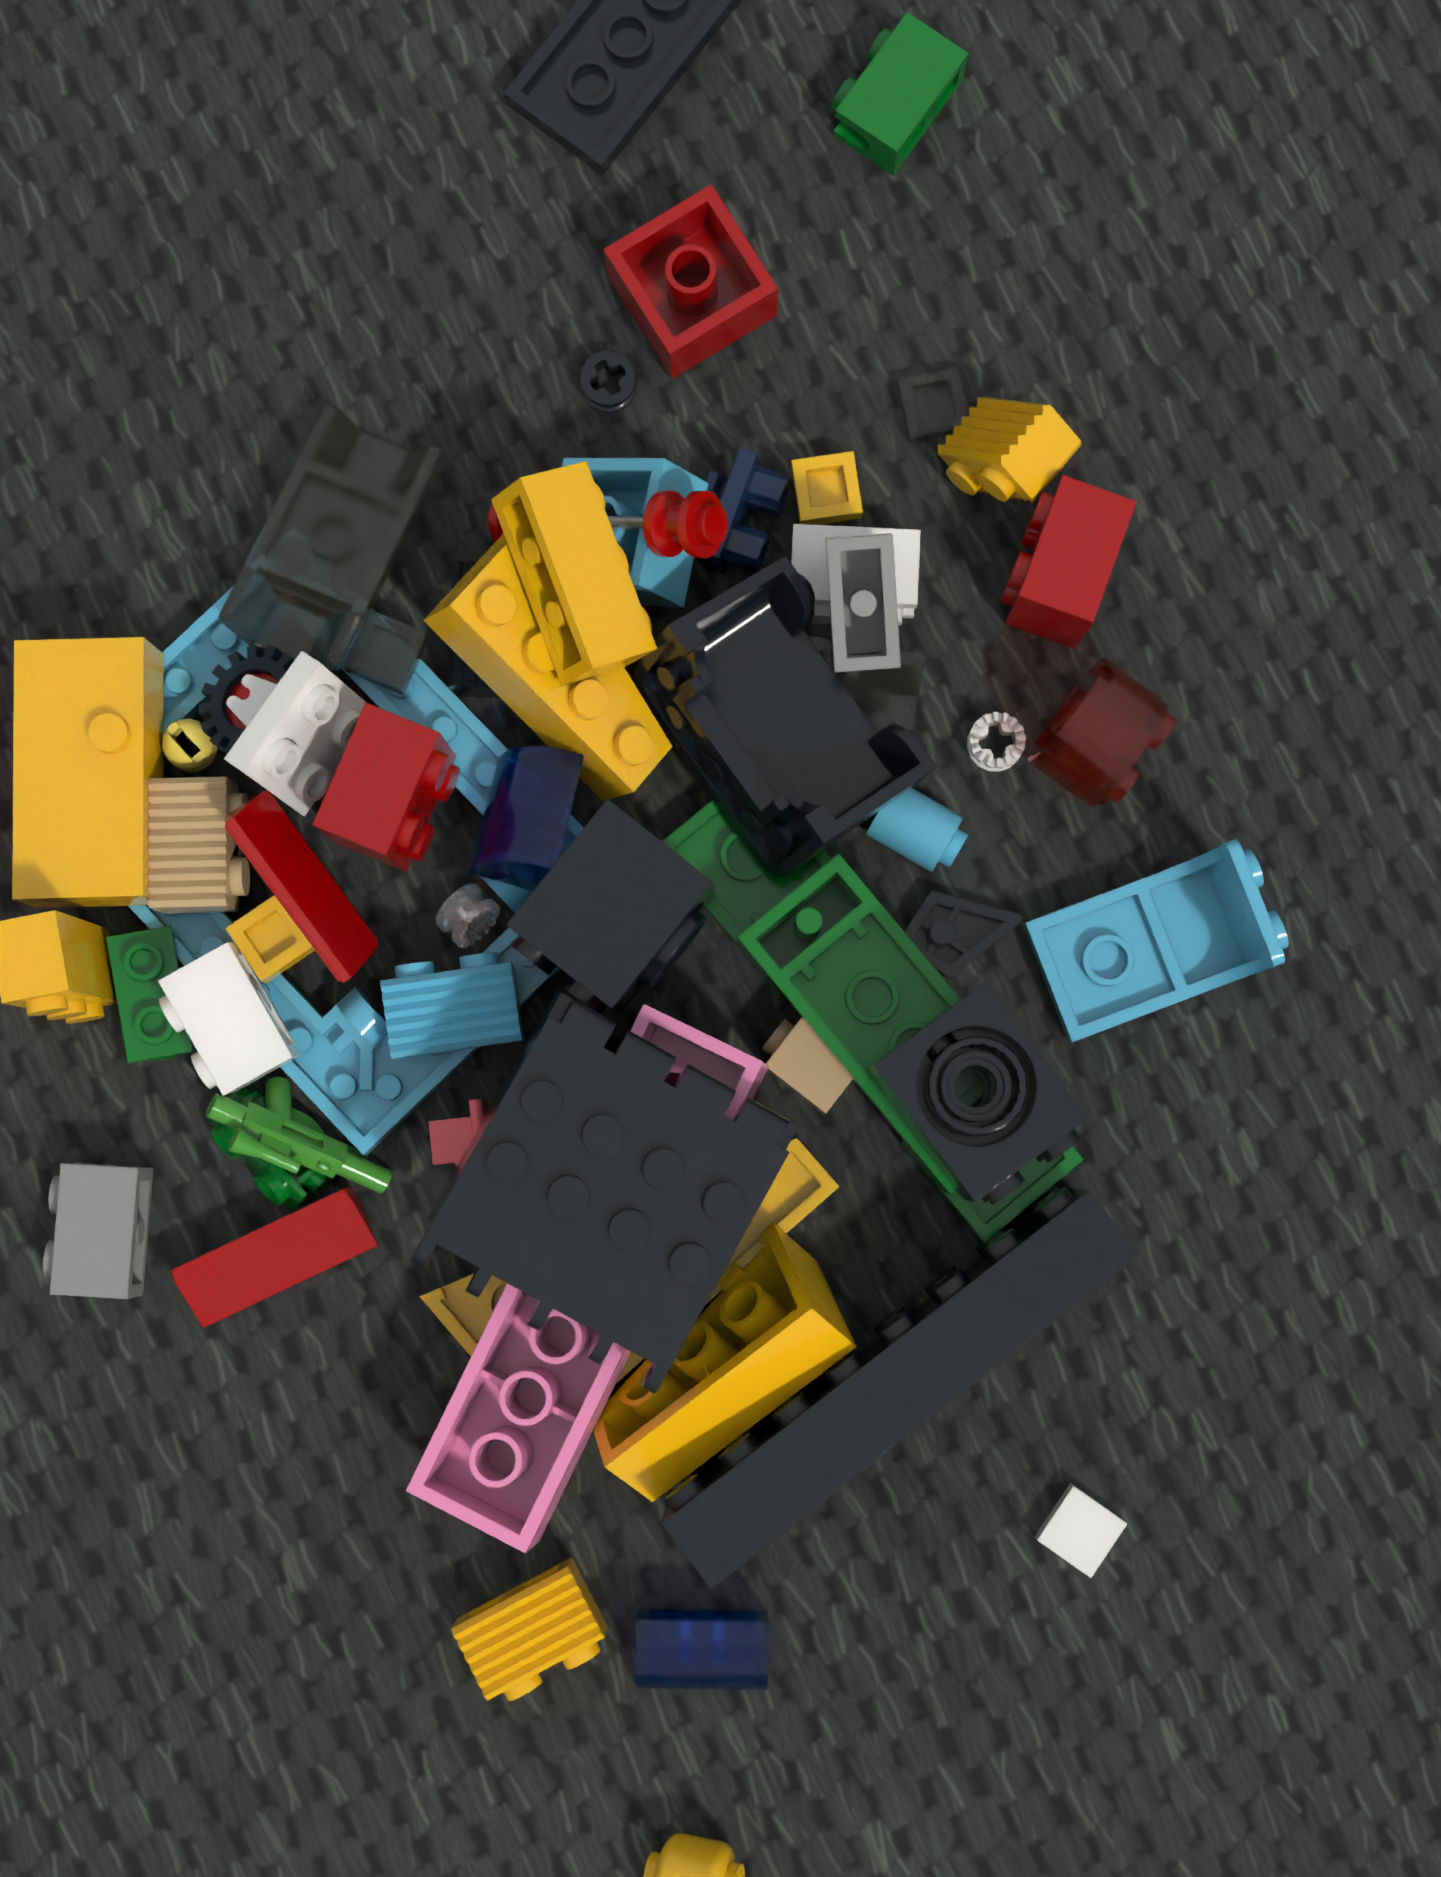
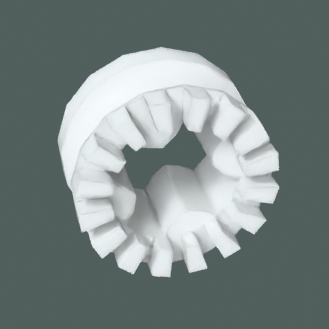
M993 712L983 715L974 723L967 737V750L970 758L978 767L987 771L1000 772L1010 768L1018 761L1025 748L1026 735L1023 732V726L1018 723L1015 717L1013 718L1005 712ZM990 726H998L1002 736H1012L1013 744L1005 748L1002 759H994L991 749H981V746L978 744L979 740L987 737Z

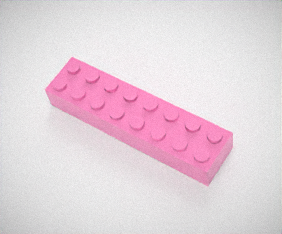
M643 1004L631 1029V1032L676 1056V1060L664 1080L669 1085L674 1087L685 1066L690 1064L736 1090L734 1098L724 1114L732 1120L747 1097L752 1100L754 1099L769 1068L763 1061ZM507 1283L406 1491L504 1543L527 1553L540 1541L631 1351L613 1342L601 1364L587 1358V1355L598 1333L555 1309H552L540 1331L528 1326L527 1321L538 1300Z

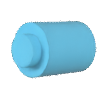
M913 788L878 811L866 833L870 838L930 872H933L938 862L950 868L968 837V834L958 829L964 817Z

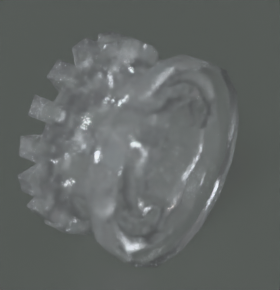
M476 883L468 884L455 891L444 902L436 916V925L444 933L452 932V941L458 947L467 948L468 944L472 946L475 944L476 939L479 941L483 938L480 933L482 930L486 934L490 931L487 925H495L497 922L495 919L500 915V906L492 899L484 900V891Z

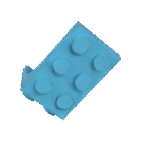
M1234 839L1179 865L1023 924L1068 1043L1285 963L1283 949L1289 945L1288 936L1279 915L1274 910L1267 912L1258 889L1264 885L1262 870L1256 856L1250 849L1243 851L1238 840Z

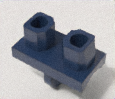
M740 447L722 496L719 493L725 479L723 475L714 471H708L704 480L709 483L707 491L717 496L728 519L725 539L713 556L706 558L708 559L706 569L722 575L725 574L727 566L760 571L768 550L769 536L766 533L742 526L749 508L779 517L789 493L788 479L761 467L758 453Z

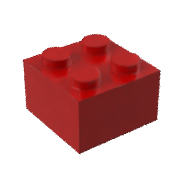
M712 184L603 249L608 279L672 379L777 316L778 287Z
M1062 475L1054 494L1042 491L1021 542V545L1032 548L1031 553L1020 551L1000 600V603L1011 606L1005 624L1076 649L1094 622L1137 501Z
M365 702L312 825L336 844L407 873L412 859L420 862L430 846L434 834V826L428 824L437 801L447 802L454 790L460 772V767L454 765L457 756L439 732Z

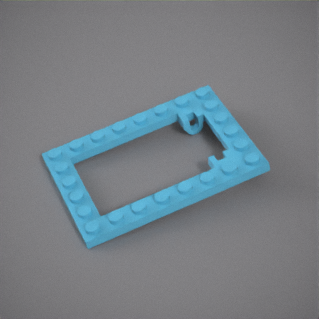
M294 529L162 652L164 654V732L170 724L180 719H193L198 714L199 703L211 701L201 691L205 682L214 686L217 684L219 678L211 672L218 664L226 670L232 666L227 656L237 651L247 659V647L258 645L265 651L267 645L271 646L297 622L379 708L435 730L442 735L457 756L454 765L460 767L455 787L508 841L476 873L516 913L584 828ZM148 905L128 906L149 929L166 926L172 927L176 955L184 966L227 942H234L225 929L234 921L226 912L164 914L149 908ZM508 928L483 953L498 952L499 963L512 962L514 964L521 1008L561 968L556 966L550 975L539 969L512 947L520 936L511 928ZM281 973L268 983L261 982L302 1054L280 1068L363 1155H368L480 1048L475 1047L391 1059L386 1019L370 1005L372 1001L358 988L354 987L323 1016L284 973Z

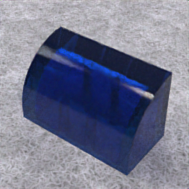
M524 746L508 750L498 758L469 873L527 890H535L560 858L584 755L554 747Z
M639 1608L636 1618V1687L645 1689L767 1691L768 1610Z

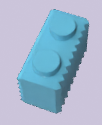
M487 952L459 957L460 969L435 973L433 961L394 966L396 978L380 981L391 1059L525 1040L514 964L512 962L499 963L498 952Z

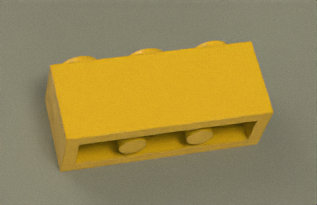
M587 461L520 477L491 499L561 686L626 667L657 649L652 636L650 618L645 609L641 607L628 572L629 566L626 554L617 543L605 511L603 493L594 482Z
M56 910L0 921L1 1003L26 1008L27 1016L46 1015L47 1020L65 1019L67 1024L87 1022L105 1017L103 1006L118 1004L106 937L110 936L109 929Z

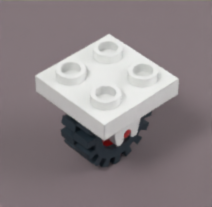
M258 645L247 647V659L235 651L227 656L232 665L228 670L218 664L211 672L219 678L217 684L214 686L205 682L201 693L211 701L199 703L198 714L206 719V721L200 723L202 730L211 738L210 742L227 754L224 758L227 762L305 817L313 804L327 792L331 779L335 774L365 705V701L324 665L303 651L299 653L295 660L286 652L283 653L277 647L269 645L266 646L265 651Z

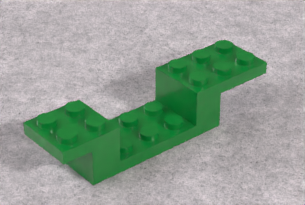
M714 799L662 841L713 882L715 897L707 905L706 909L777 995L780 993L784 995L902 1137L903 1140L900 1143L982 1242L989 1240L1084 1160L1073 1146L1049 1163L1045 1159L1038 1162L1034 1158L1019 1170L1025 1181L992 1205L990 1201L984 1203L982 1199L977 1202L963 1200L866 1071L961 999L841 855L838 854L832 859L823 850L789 875L784 877L774 876L757 861ZM963 1069L956 1078L955 1091L958 1098L964 1104L975 1107L983 1098L984 1084L975 1072Z

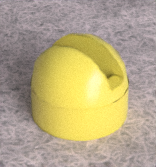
M180 719L170 724L163 734L162 749L165 757L171 764L186 772H197L205 769L212 763L217 753V747L209 741L211 738L202 730L200 725L202 722L196 719ZM182 731L200 749L193 758L175 740Z

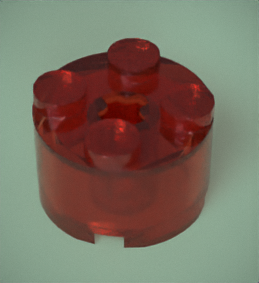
M1107 658L1101 659L1088 671L1097 680L1087 692L1076 685L1068 694L1035 742L1043 750L1030 753L1027 758V762L1088 807H1093L1096 804L1103 805L1108 799L1115 803L1119 802L1139 776L1140 772L1132 766L1147 746L1152 750L1157 749L1171 733L1177 722V719L1167 712L1168 704Z

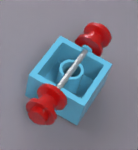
M563 458L562 467L587 461L594 482L603 493L605 511L617 543L626 554L629 566L628 572L640 604L646 606L684 607L693 559L713 556L727 534L728 519L726 512L722 508L717 496L707 491L709 483L665 458ZM491 504L487 520L492 539L496 542L503 534V530L494 506Z

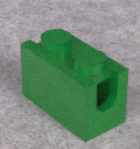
M907 12L893 31L886 27L877 36L867 55L869 65L857 80L850 76L837 92L831 109L835 111V118L840 120V123L835 128L833 136L894 176L963 81L969 53Z

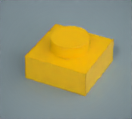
M854 451L791 460L799 524L821 525L862 519L863 509Z
M275 895L225 928L259 980L263 983H268L315 951Z

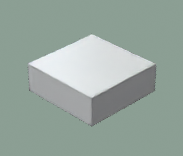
M1070 1483L1034 1537L1041 1544L1092 1578L1127 1523Z

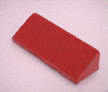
M267 790L261 791L227 814L224 828L337 981L344 983L376 951L378 947L377 938L273 795Z
M349 1187L171 1270L170 1273L200 1324L205 1328L378 1246L379 1243L354 1188Z

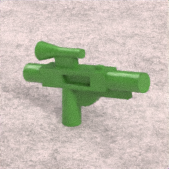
M273 1077L266 1081V1108L250 1101L247 1105H243L219 1093H216L209 1103L205 1116L235 1129L227 1146L228 1152L260 1158L295 1174L299 1171L301 1165L332 1179L337 1174L380 1194L386 1190L391 1180V1170L367 1160L368 1155H363L357 1148L325 1135L315 1120L305 1113L292 1108L290 1082L284 1077Z

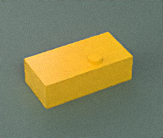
M146 638L14 640L13 900L35 908L148 905L149 778H164V752L162 749L164 734V654Z

